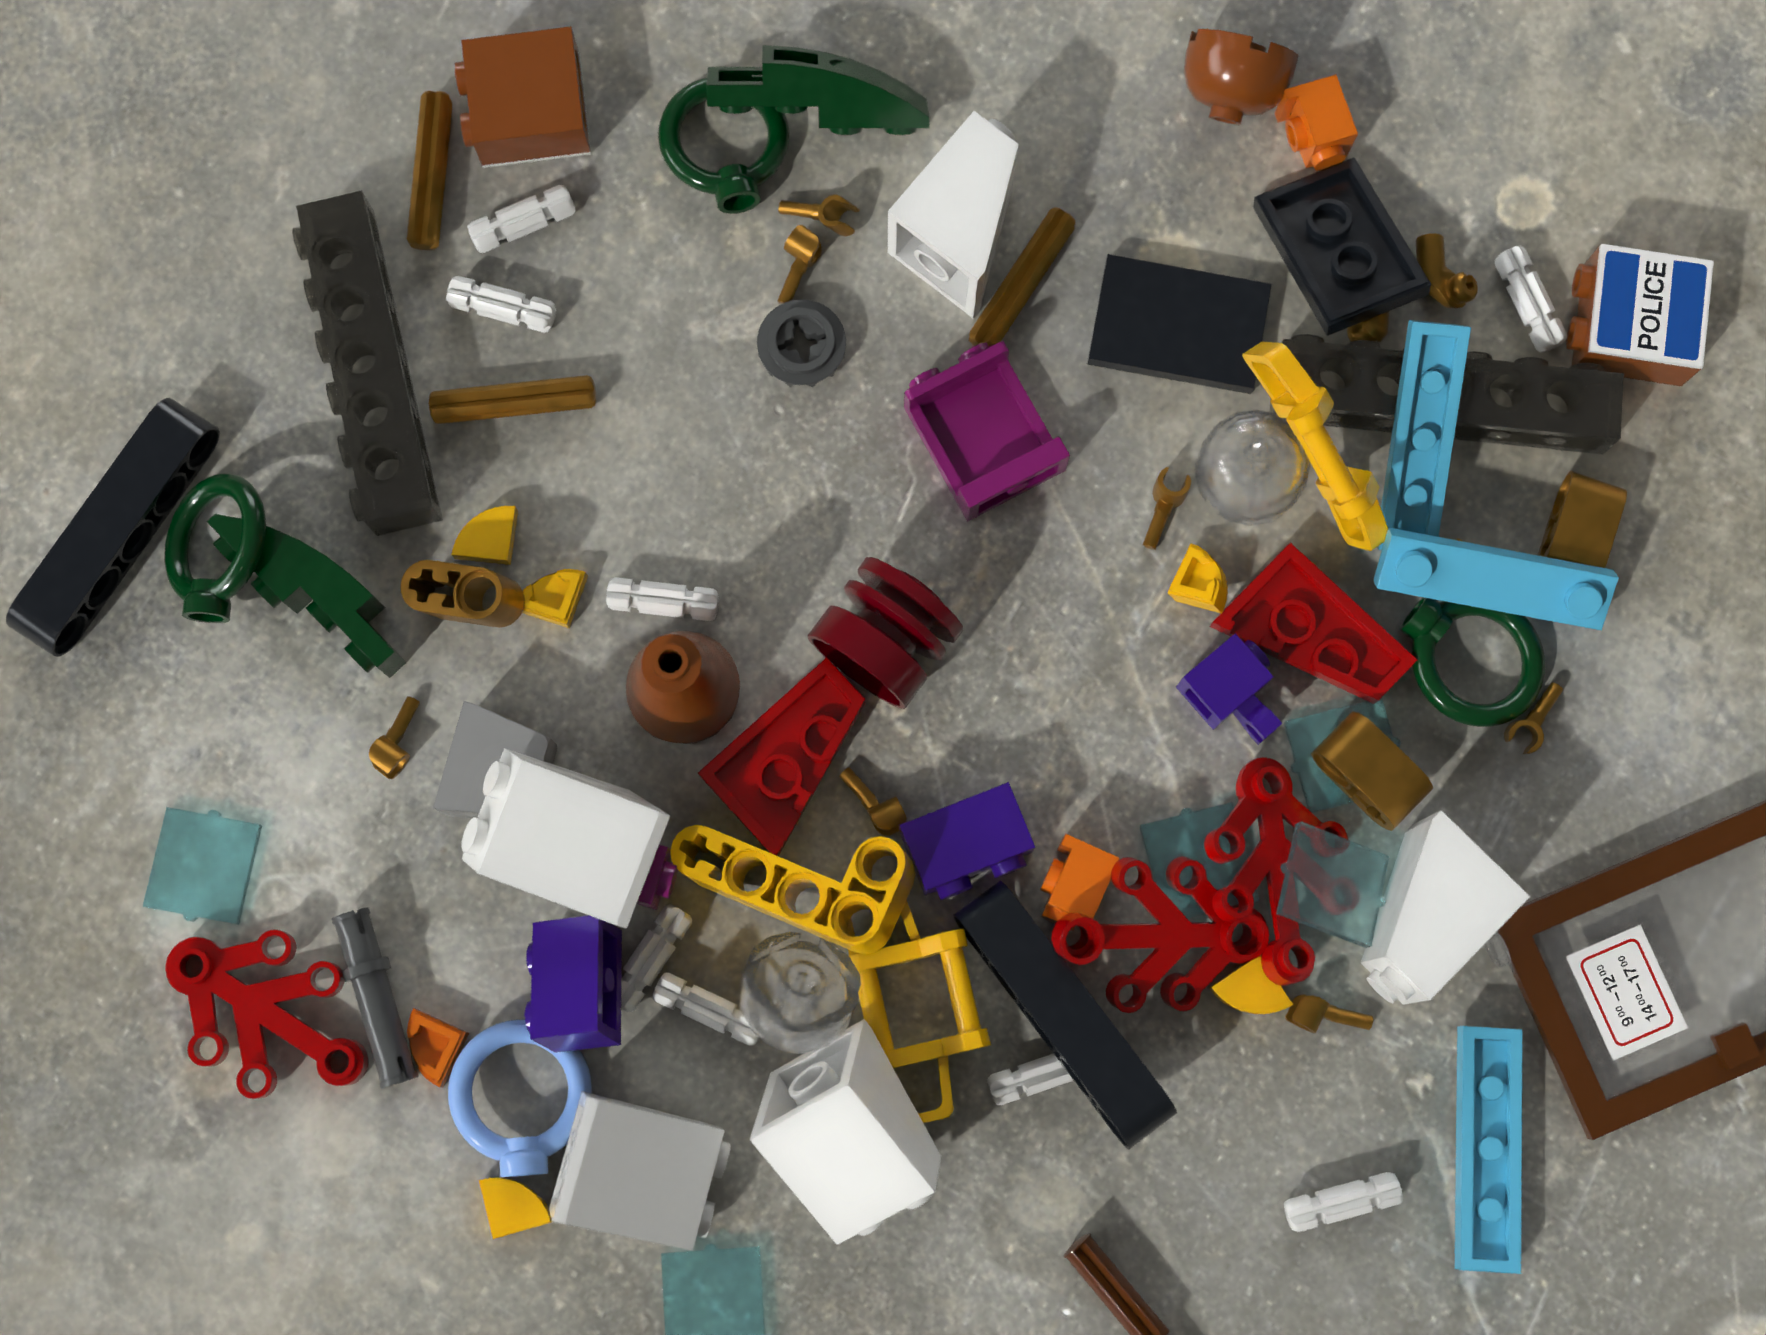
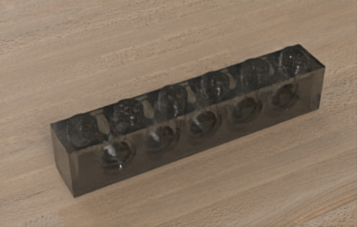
M362 190L297 205L300 226L292 228L293 239L300 259L302 261L308 260L311 278L303 280L304 290L312 312L319 311L323 328L315 331V341L322 362L324 364L330 363L334 381L326 383V391L333 414L335 416H342L345 434L337 436V442L345 468L353 467L357 487L349 489V498L354 516L358 522L364 521L376 536L442 521V513L374 210ZM344 253L353 254L352 259L346 266L339 269L330 268L332 261L337 256ZM355 304L364 305L362 313L356 319L351 321L341 320L343 312L348 307ZM367 355L376 356L375 363L371 369L364 373L352 372L353 366L358 359ZM377 407L388 409L385 419L380 424L364 426V419L369 411ZM390 459L399 460V468L392 477L385 480L375 479L376 470L382 462Z
M1310 334L1295 335L1291 339H1283L1282 343L1289 348L1316 386L1325 387L1334 402V406L1324 426L1392 433L1397 395H1389L1383 392L1377 384V378H1391L1399 386L1404 349L1402 351L1380 349V344L1369 340H1355L1348 342L1346 345L1324 343L1322 337ZM1467 352L1454 439L1602 455L1621 439L1624 373L1605 372L1604 366L1594 363H1580L1566 368L1549 366L1547 360L1536 357H1525L1514 362L1492 360L1493 357L1488 353ZM1331 371L1338 374L1343 379L1345 388L1339 390L1329 388L1323 383L1320 373ZM1498 388L1505 391L1511 399L1512 407H1504L1497 404L1491 397L1490 389ZM1547 394H1555L1561 397L1566 403L1567 413L1554 410L1548 403ZM1270 403L1269 420L1287 422L1286 418L1278 417Z

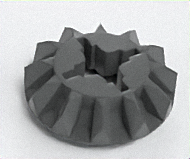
M792 300L774 308L763 320L757 336L758 355L770 376L783 381L789 387L808 385L813 388L819 381L827 377H833L842 359L845 358V331L836 314L825 305L811 300ZM795 325H799L801 333H804L807 340H816L818 344L810 346L808 363H804L797 350L788 351L786 348L794 344Z

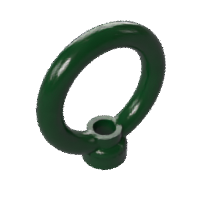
M707 77L696 80L679 90L668 102L662 113L658 129L661 154L669 169L682 182L698 191L714 194L717 207L721 212L737 214L749 211L761 201L758 186L765 183L775 174L786 156L789 146V126L786 115L776 111L774 107H753L764 119L768 132L767 144L761 156L748 167L743 164H731L722 167L717 172L703 169L689 159L680 141V129L684 118L695 106L707 100Z
M217 474L199 482L182 499L170 522L164 550L165 570L173 590L184 600L182 616L186 619L203 623L229 622L231 614L230 598L244 587L259 562L266 535L265 510L254 486L238 475ZM219 497H231L237 502L242 517V533L236 555L227 570L217 580L206 578L194 579L188 564V546L194 525L201 513L211 502Z
M1422 597L1399 628L1400 631L1413 639L1411 654L1417 661L1412 665L1422 693L1439 712L1456 722L1476 727H1491L1510 722L1523 714L1540 692L1545 676V655L1538 633L1525 616L1446 601L1439 602L1435 599ZM1466 616L1485 617L1500 624L1513 637L1520 651L1522 668L1518 684L1507 697L1491 704L1471 703L1455 695L1444 684L1436 667L1435 647L1436 643L1450 628L1453 621Z

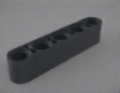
M165 398L157 403L14 599L6 615V624L55 657H60L70 651L80 640L213 453L220 435L218 427L171 398Z
M1001 880L953 914L959 928H964L968 941L1114 1135L1127 1149H1131L1177 1114L1174 1104L1161 1085L1065 960L1055 951L1052 943L1016 896Z

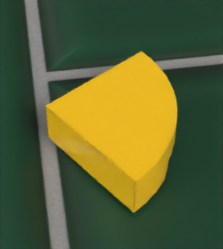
M516 506L494 507L472 518L463 527L455 540L451 554L456 560L511 565L518 517Z
M1190 543L1167 593L1176 602L1222 614L1227 601L1228 586L1221 566L1203 548Z
M562 569L540 578L532 585L529 584L523 589L525 603L522 613L570 628L588 578L587 573L575 569Z
M1261 956L1245 963L1209 987L1211 992L1222 1003L1245 1013L1270 1014L1293 1005L1281 985L1273 983L1265 975L1261 965Z
M500 1177L479 1180L493 1239L554 1222L551 1219L549 1207L544 1199L525 1184Z

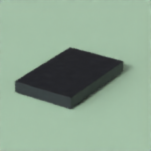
M1355 157L1254 197L1253 209L1326 336L1429 295L1430 281Z
M1108 254L1087 365L1252 394L1255 388L1256 376L1245 362L1242 354L1263 340L1272 284Z

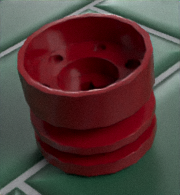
M866 557L858 568V575L865 584L856 580H849L844 586L845 594L859 610L858 613L855 614L844 608L830 605L808 634V640L835 667L864 689L897 708L905 709L927 680V674L912 655L918 653L926 658L941 661L946 654V649L939 639L954 643L963 632V625L941 599L921 581L874 557Z

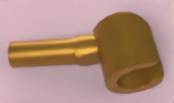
M836 194L828 196L821 204L781 200L779 203L780 214L819 220L823 225L844 237L852 235L855 229L846 223L840 222L841 215L850 210L854 212L860 211L851 202Z
M798 225L791 232L784 245V250L795 257L796 260L790 267V272L777 300L780 304L793 300L803 274L805 275L807 268L813 266L822 254V245L818 236L803 225Z
M1169 467L1161 470L1153 487L1152 494L1156 501L1155 513L1143 542L1144 547L1152 550L1157 548L1172 509L1177 508L1183 503L1191 487V478L1187 474L1180 491L1167 489L1163 481Z
M1550 683L1534 709L1528 713L1526 718L1512 722L1506 727L1504 732L1505 742H1510L1516 730L1523 726L1528 728L1532 734V741L1525 748L1523 754L1536 752L1544 741L1541 725L1563 692V688L1557 683Z
M407 696L386 736L382 735L376 739L369 749V757L373 767L388 779H394L402 771L410 758V754L398 746L420 704L417 699Z
M850 767L846 768L839 775L862 802L876 831L880 835L890 836L899 831L901 824L907 822V816L896 796L879 804L875 795Z
M1305 994L1297 995L1293 999V1005L1289 1007L1285 1017L1288 1022L1311 1033L1317 1032L1323 1018L1331 1022L1370 1030L1373 1025V1016L1340 1009L1337 1006L1329 1005L1327 1001L1318 996Z

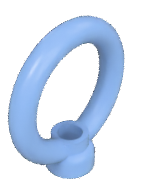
M525 1019L501 1022L488 1027L476 1035L457 1057L448 1085V1102L451 1116L459 1133L474 1149L491 1159L499 1161L500 1178L549 1174L548 1157L567 1145L581 1092L584 1091L592 1094L591 1076L586 1060L580 1050L555 1053L530 1040V1033L527 1030ZM515 1043L537 1045L550 1052L559 1061L566 1074L568 1096L565 1108L556 1123L540 1135L517 1138L500 1136L491 1131L481 1121L474 1108L472 1087L478 1068L491 1053L506 1045Z

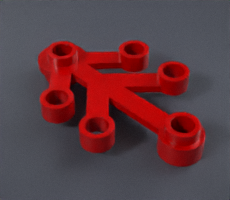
M1260 757L1248 762L1240 770L1236 781V795L1239 802L1223 824L1207 834L1204 848L1207 856L1219 864H1225L1239 858L1245 850L1243 835L1253 822L1258 819L1260 842L1229 885L1220 888L1214 894L1212 904L1216 915L1226 922H1234L1249 916L1254 907L1253 893L1266 876L1275 940L1269 942L1265 951L1261 954V965L1269 980L1277 985L1287 986L1307 979L1312 973L1315 963V954L1312 947L1305 940L1301 939L1292 877L1316 898L1320 910L1329 916H1337L1351 911L1357 902V892L1352 883L1344 878L1331 880L1285 837L1283 819L1307 839L1310 851L1321 859L1331 858L1341 854L1346 849L1348 844L1346 830L1335 821L1322 823L1292 795L1293 784L1286 768L1274 759ZM1263 777L1270 784L1272 793L1265 790L1262 782ZM1323 831L1328 833L1332 839L1331 849L1323 842ZM1220 835L1227 838L1230 843L1229 854L1225 853L1219 845ZM1333 888L1340 893V906L1335 904L1332 899L1331 892ZM1229 893L1233 894L1239 902L1237 912L1233 911L1228 905L1227 898ZM1290 949L1297 958V968L1289 960Z
M1183 856L1173 859L1166 869V881L1172 889L1186 895H1191L1212 922H1190L1152 880L1151 870L1146 863L1132 857H1124L1118 860L1112 868L1111 880L1113 885L1118 890L1134 896L1158 923L1099 924L1096 920L1084 914L1069 913L1060 918L1055 924L1052 931V944L1055 951L1061 957L1078 965L1093 962L1099 957L1103 949L1155 948L1130 975L1118 974L1107 984V1001L1110 1005L1124 1013L1138 1011L1146 1001V994L1191 947H1209L1186 975L1178 972L1172 973L1161 984L1160 995L1164 1003L1178 1011L1185 1012L1193 1009L1198 1004L1201 992L1230 962L1243 964L1258 958L1268 945L1269 930L1262 914L1254 908L1250 915L1234 922L1221 920L1214 912L1212 904L1213 896L1217 890L1206 878V870L1200 862ZM1136 866L1138 878L1133 885L1127 886L1125 874L1128 869ZM1190 866L1193 873L1192 878L1186 885H1181L1180 873L1185 867ZM1228 903L1229 907H1230L1233 911H1235V912L1238 911V909H1239V904H1238V905H1233V906H1231V905ZM1241 923L1243 934L1238 941L1232 942V933L1235 927ZM1079 926L1081 931L1080 939L1076 944L1068 946L1066 942L1068 932L1071 928ZM1181 983H1186V995L1183 999L1175 1001V989ZM1131 984L1133 987L1131 998L1121 1003L1119 999L1121 989Z
M269 930L263 933L257 941L222 949L212 940L202 937H191L182 940L170 951L166 960L165 970L171 986L176 991L188 995L194 1036L188 1043V1055L193 1063L204 1067L217 1066L226 1059L229 1052V1043L226 1037L218 1032L215 994L233 1007L243 1065L238 1072L236 1085L243 1096L250 1099L265 1098L275 1090L277 1085V1074L268 1063L262 1026L316 1060L317 1071L325 1082L335 1086H349L363 1078L368 1069L369 1058L366 1049L361 1043L348 1038L330 1040L276 1004L311 995L324 998L335 996L344 986L342 969L338 965L327 961H319L312 964L303 973L246 985L228 972L262 962L273 966L288 964L294 958L297 949L295 939L289 933L281 930ZM281 937L285 942V951L281 957L272 959L267 951L268 944L272 939ZM198 955L203 961V969L198 976L192 978L186 972V963L191 957ZM328 968L334 975V982L329 989L322 991L316 985V975L321 970ZM211 1037L217 1044V1052L213 1058L206 1060L201 1056L200 1045L203 1040ZM342 1050L347 1054L349 1064L345 1071L338 1074L332 1070L330 1059L335 1052ZM256 1069L261 1070L266 1077L265 1086L259 1092H254L248 1085L249 1075Z

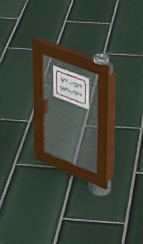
M1766 800L1524 903L1485 943L1491 960L1498 968L1509 964L1587 1139L1595 1140L1766 1065Z

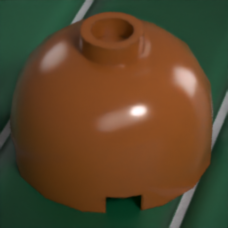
M1198 29L1197 33L1191 32L1185 54L1184 76L1186 86L1195 100L1211 107L1209 118L1228 124L1241 125L1243 115H1262L1273 109L1284 96L1285 89L1289 88L1293 79L1299 55L1295 51L1270 42L1268 53H1266L1264 46L1252 42V36L1222 30Z

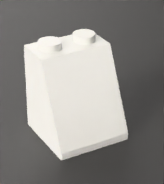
M976 111L971 113L888 210V253L973 319L981 310L1013 188L1019 146L1015 142L1012 132L1003 123L996 119H989L987 121Z
M504 748L499 762L495 761L485 776L483 793L486 797L478 818H472L465 828L461 848L464 852L462 860L480 875L627 929L670 815L628 789Z
M1441 810L1413 824L1405 832L1360 962L1371 973L1366 978L1368 983L1380 996L1390 1003H1394L1397 999L1403 1005L1431 1000L1530 898L1508 874Z
M865 1019L770 1073L750 1141L837 1245L857 1234L865 1236L872 1233L885 1219L905 1208L913 1210L922 1206L936 1192L941 1155L872 1028Z
M582 1091L549 1207L552 1221L693 1251L696 1237L706 1238L712 1222L715 1203L706 1199L712 1177L721 1179L727 1165L731 1144L722 1141L725 1130L719 1126Z

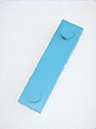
M1416 320L1408 321L1381 510L1389 528L1439 537L1471 327ZM1384 543L1379 545L1377 548L1379 550H1382Z
M1388 527L1373 581L1376 588L1602 631L1619 577L1612 569Z
M1457 1027L1455 1269L1521 1274L1523 1029Z

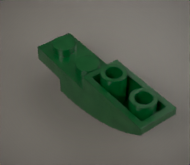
M763 45L762 67H708L706 84L707 107H719L725 113L741 114L751 111L752 107H774L780 113L796 114L806 111L807 107H818L819 128H829L832 133L839 135L857 134L862 131V128H884V131L889 134L908 135L916 132L917 128H929L930 117L926 98L888 74L849 58L804 48Z
M214 514L206 521L220 535L213 545L231 563L239 547L242 519ZM266 526L263 550L254 570L258 577L250 583L254 589L273 608H276L283 602L298 614L306 607L307 611L329 633L338 626L351 640L344 647L345 651L367 673L376 666L391 678L407 662L369 624L385 606L350 573L326 555L292 536Z

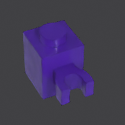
M1236 633L1188 672L1176 686L1179 692L1213 730L1234 714L1250 737L1259 745L1283 724L1255 696L1274 677L1267 669L1270 667L1269 659L1251 640L1243 642Z

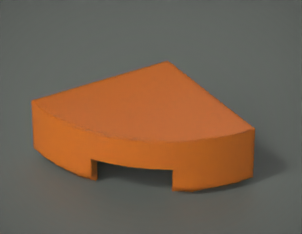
M413 1008L407 1027L411 1054L421 1074L434 1085L444 1087L469 1033Z

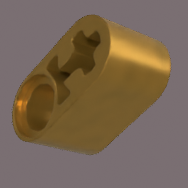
M1573 471L1568 472L1556 495L1538 556L1605 568L1625 507L1627 490Z
M421 560L412 564L405 571L401 580V594L409 607L443 620L501 628L514 623L520 617L524 608V593L517 582L482 567ZM444 585L454 588L453 597L433 592L435 587L441 588ZM495 585V601L491 607L484 610L482 604L483 596L490 587Z
M1351 712L1311 753L1317 766L1374 822L1389 831H1393L1433 789V785L1427 775L1373 722L1358 712Z

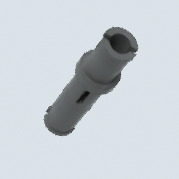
M366 907L358 909L356 913L353 910L340 914L331 920L333 925H335L347 966L342 971L344 981L352 983L381 1082L379 1083L380 1088L383 1089L419 1076L413 1065L386 973L387 970L391 969L389 958L381 956L369 915L370 909Z

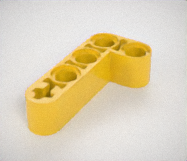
M702 825L688 826L678 832L672 841L670 849L671 861L674 865H677L676 869L699 886L861 954L875 953L885 946L912 889L916 875L914 863L903 848L891 838L882 836L869 838L860 844L854 853L842 882L833 880ZM699 851L703 853L711 851L725 862L723 871L716 865L704 860L696 862V854ZM885 856L897 857V870L891 878L880 882L872 880L871 872L877 860ZM756 866H765L767 875L762 886L754 891H745L743 882L748 871ZM807 888H818L820 897L816 907L808 913H797L795 903L800 892ZM860 910H871L873 913V923L869 931L862 936H850L847 926L852 915Z

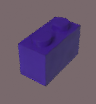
M1009 782L899 826V833L907 853L914 863L915 872L924 895L926 896L937 891L940 900L950 898L973 888L970 878L988 870H992L996 879L1026 867L1027 863L1024 856L1031 854L1035 849L1034 842Z
M590 915L534 922L532 943L528 945L526 952L527 967L531 975V1000L527 1002L525 1007V1023L530 1033V1040L555 1053L621 1045L622 930L614 924Z

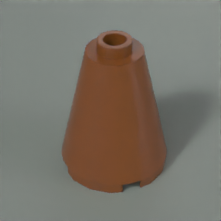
M692 631L670 632L650 641L635 656L626 679L627 702L636 721L653 737L672 743L696 744L716 735L732 719L740 692L738 670L728 651L714 639Z

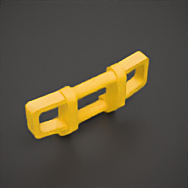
M1262 341L1242 354L1245 362L1270 396V403L1278 417L1286 418L1318 476L1315 484L1322 497L1327 500L1344 541L1350 546L1372 551L1384 543L1388 527L1377 499L1380 489L1377 480L1371 471L1345 465L1324 426L1334 406L1328 390L1325 387L1316 386L1289 348L1283 343Z
M906 900L900 915L910 942L884 947L870 954H861L848 950L849 956L844 957L847 974H854L863 1019L872 1028L892 1067L897 1068L937 1058L941 1104L934 1110L918 1113L922 1122L927 1123L945 1119L953 1112L948 1056L991 1046L988 1028L982 1029L963 951V948L968 946L964 928L920 938ZM850 918L847 926L848 934L856 937L852 919ZM940 954L958 1034L894 1049L876 969Z

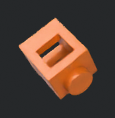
M1336 74L1285 89L1284 96L1275 110L1277 122L1286 121L1285 127L1289 145L1294 152L1300 151L1305 168L1314 167V170L1321 171L1342 163L1348 156L1358 135Z
M1065 834L1057 851L1066 854L1067 857L1064 862L1056 858L1053 859L1040 888L1041 891L1050 894L1041 917L1053 924H1056L1060 918L1069 913H1081L1094 919L1111 880L1112 868L1120 859Z

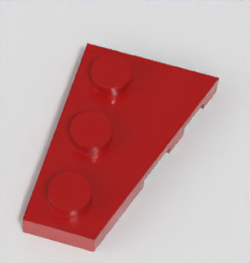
M1291 542L1209 626L1230 637L1236 633L1243 642L1251 640L1264 653L1373 704L1378 702L1417 661L1407 649Z
M826 657L698 772V775L769 853L779 856L865 705V698Z

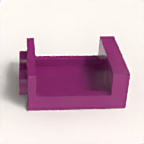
M1004 341L989 347L988 343H981L968 349L958 358L960 363L942 372L938 368H933L919 374L909 383L910 388L904 392V409L967 522L1066 471L1070 454L1059 436L1054 439L1051 437L1008 360L1009 349Z

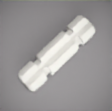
M559 184L543 191L545 196L540 199L533 195L495 211L496 217L489 220L486 215L468 224V232L476 249L480 253L488 252L499 247V241L506 238L509 243L549 226L547 223L549 219L554 218L558 222L572 216L575 213V205L569 191L564 185Z
M1521 245L1512 247L1498 255L1495 259V266L1502 280H1509L1510 282L1506 289L1524 326H1531L1533 330L1529 333V336L1536 350L1539 352L1549 351L1561 345L1567 339V333L1560 318L1553 319L1551 313L1556 310L1536 271L1531 272L1529 266L1533 265L1526 249Z
M459 275L451 279L447 289L446 300L452 308L470 312L474 308V310H477V315L517 326L525 322L528 329L543 333L550 331L556 315L555 305L550 300L535 296L528 300L525 298V293L484 282L478 286L475 284V280Z
M614 577L608 583L606 603L612 610L631 612L633 607L637 608L639 613L678 618H684L685 614H691L692 619L712 621L715 620L718 612L719 596L718 592L713 588L695 586L694 591H688L687 585L641 580L640 585H637L633 582V579Z
M667 904L664 906L654 921L658 925L654 931L648 930L623 968L626 973L622 977L621 1009L625 1012L631 1013L637 1008L645 996L642 990L646 985H652L676 949L673 943L677 938L682 940L692 925L690 915L675 905Z
M664 973L660 977L653 992L652 998L655 1002L672 1010L678 1007L682 1009L680 1014L723 1034L727 1030L732 1033L731 1038L746 1045L753 1046L757 1043L765 1026V1019L762 1016L745 1008L743 1011L737 1010V1004L696 985L690 988L686 986V980L671 973Z
M1054 1054L1018 1065L1017 1071L1011 1072L1009 1068L991 1074L987 1078L988 1087L996 1105H1004L1019 1100V1095L1023 1093L1030 1096L1073 1081Z
M1385 1172L1368 1177L1369 1182L1367 1183L1359 1179L1314 1192L1315 1197L1312 1198L1305 1194L1287 1199L1284 1202L1285 1215L1290 1228L1293 1231L1302 1232L1318 1227L1319 1221L1331 1224L1373 1212L1372 1207L1377 1206L1378 1209H1385L1399 1205L1403 1201L1400 1182L1395 1173Z

